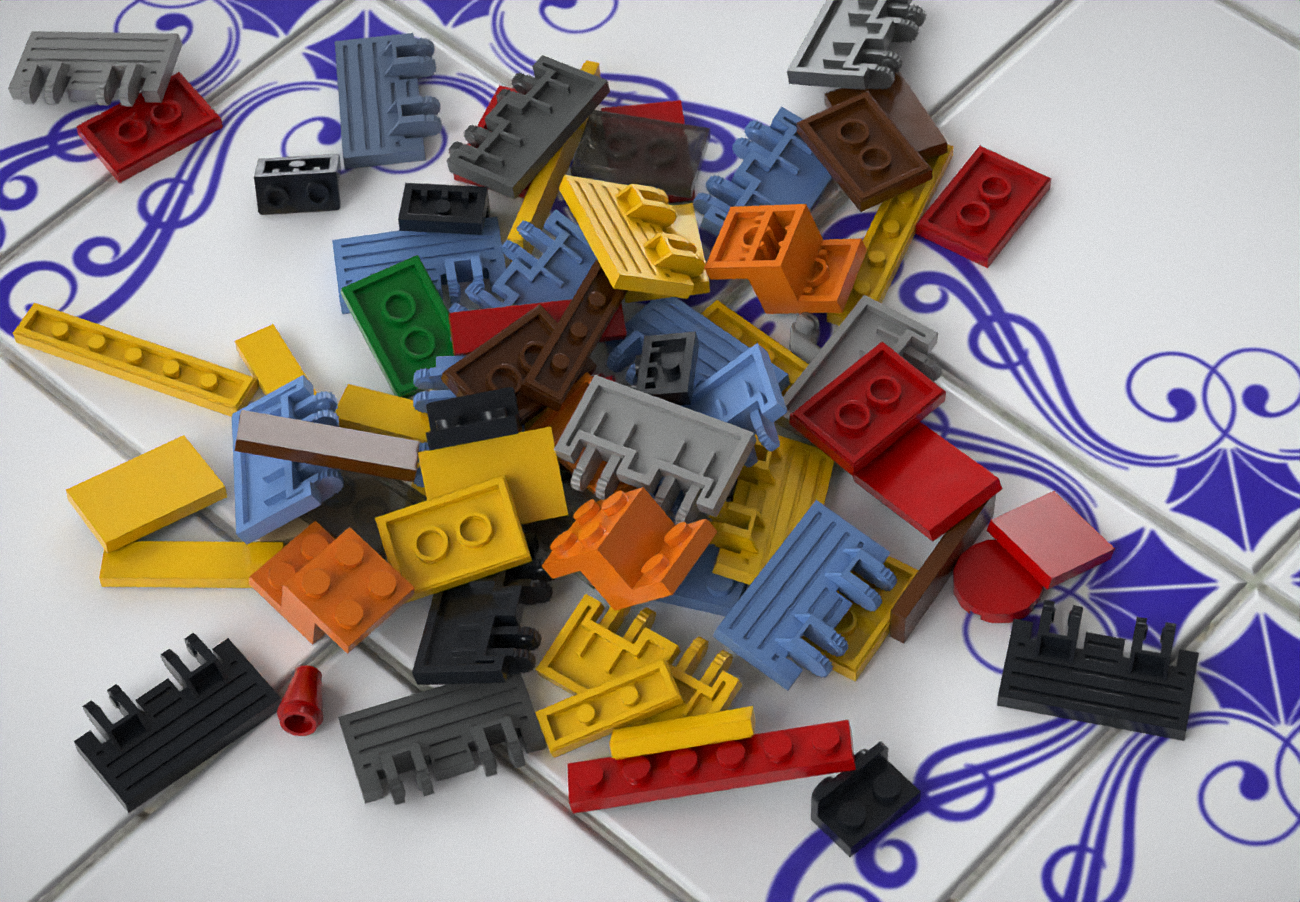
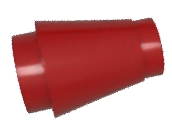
M309 665L298 667L277 709L280 726L291 735H311L323 722L322 673L319 669Z

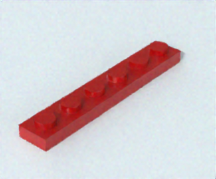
M848 719L754 734L749 738L617 760L612 757L568 763L569 805L574 814L856 770L850 722Z

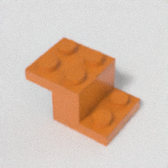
M807 204L730 207L704 269L710 280L748 279L766 314L804 312L843 313L867 249L862 238L823 240Z
M644 487L626 493L620 490L607 499L597 502L592 499L580 506L573 516L575 522L569 530L560 534L550 546L552 552L541 566L552 579L581 571L614 610H619L673 595L718 531L707 518L689 524L681 522L675 525Z
M317 521L311 523L249 577V585L312 645L324 634H327L347 654L414 595L415 590L414 586L353 529L349 527L335 539Z

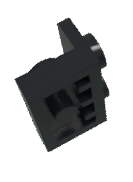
M340 154L258 159L254 174L258 213L260 215L339 210L341 206L339 192Z
M405 183L398 217L400 231L483 234L485 218H490L488 187Z
M696 331L644 336L642 354L636 355L635 370L638 380L637 384L631 385V388L680 406L691 405L699 350Z
M513 387L434 401L426 405L431 429L426 432L429 451L518 434L523 430Z
M882 741L878 742L870 750L862 749L855 754L856 770L841 772L834 778L831 776L826 777L812 792L811 820L849 857H852L920 801L921 791L888 761V747Z

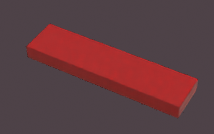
M572 299L451 312L448 318L454 356L468 355L539 304L558 323ZM622 303L599 342L626 338Z

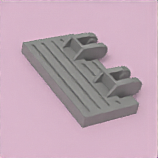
M31 31L8 89L13 99L22 100L26 104L36 103L43 87H45V101H47V104L53 105L59 104L66 89L71 101H97L100 106H109L117 88H119V99L123 106L134 105L140 89H142L141 92L145 102L162 103L183 44L179 34Z
M864 295L783 396L788 412L774 423L808 440L789 424L790 414L882 341L933 382L937 381L943 372L941 371L942 368L937 361H934L933 358L930 359L927 355L937 344L938 332Z
M594 375L554 451L558 458L575 464L583 447L586 448L576 465V469H574L570 483L573 489L581 492L587 489L601 462H608L595 488L596 497L602 500L614 494V490H616L620 481L637 488L644 487L647 492L654 493L662 476L665 477L654 500L667 515L680 491L687 492L676 514L674 524L677 525L681 522L692 523L699 511L717 518L757 440L754 432Z

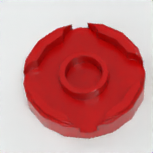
M985 540L971 545L959 556L953 569V593L960 606L969 614L971 610L974 614L980 615V620L989 623H1011L1014 619L1025 618L1034 610V606L1040 602L1044 592V586L996 540Z

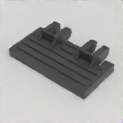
M826 0L787 70L789 84L863 90L879 88L883 90L884 88L891 87L895 80V73H898L903 60L898 55L899 53L886 50L890 42L903 43L905 41L906 43H911L912 40L914 41L919 33V26L922 27L927 14L919 5H910L912 0Z
M542 55L532 66L535 77L522 74L521 72L517 73L511 80L515 91L505 88L496 96L498 104L485 117L488 130L481 127L478 128L472 124V126L470 125L464 131L465 140L470 145L457 141L449 147L448 153L450 157L446 160L449 172L516 199L610 93L608 80Z
M521 673L508 674L506 683L446 684L338 717L365 804L384 798L380 780L384 778L387 780L395 805L406 802V792L403 782L399 780L398 774L415 770L418 788L422 791L423 796L434 794V789L427 765L431 764L436 781H441L475 770L471 752L477 750L485 775L490 777L497 774V762L489 746L505 742L509 760L513 763L515 769L526 764L519 743V737L522 739L527 754L546 748L545 738Z

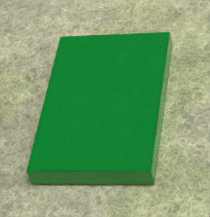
M413 256L341 288V296L393 394L407 399L416 395V393H420V391H424L418 389L413 384L416 370L436 367L437 356H454L452 341H450L449 311L419 256Z

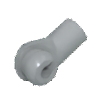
M804 312L799 314L796 322L791 325L789 347L792 353L809 364L821 350V347L817 345L816 332L819 327V320L815 315Z

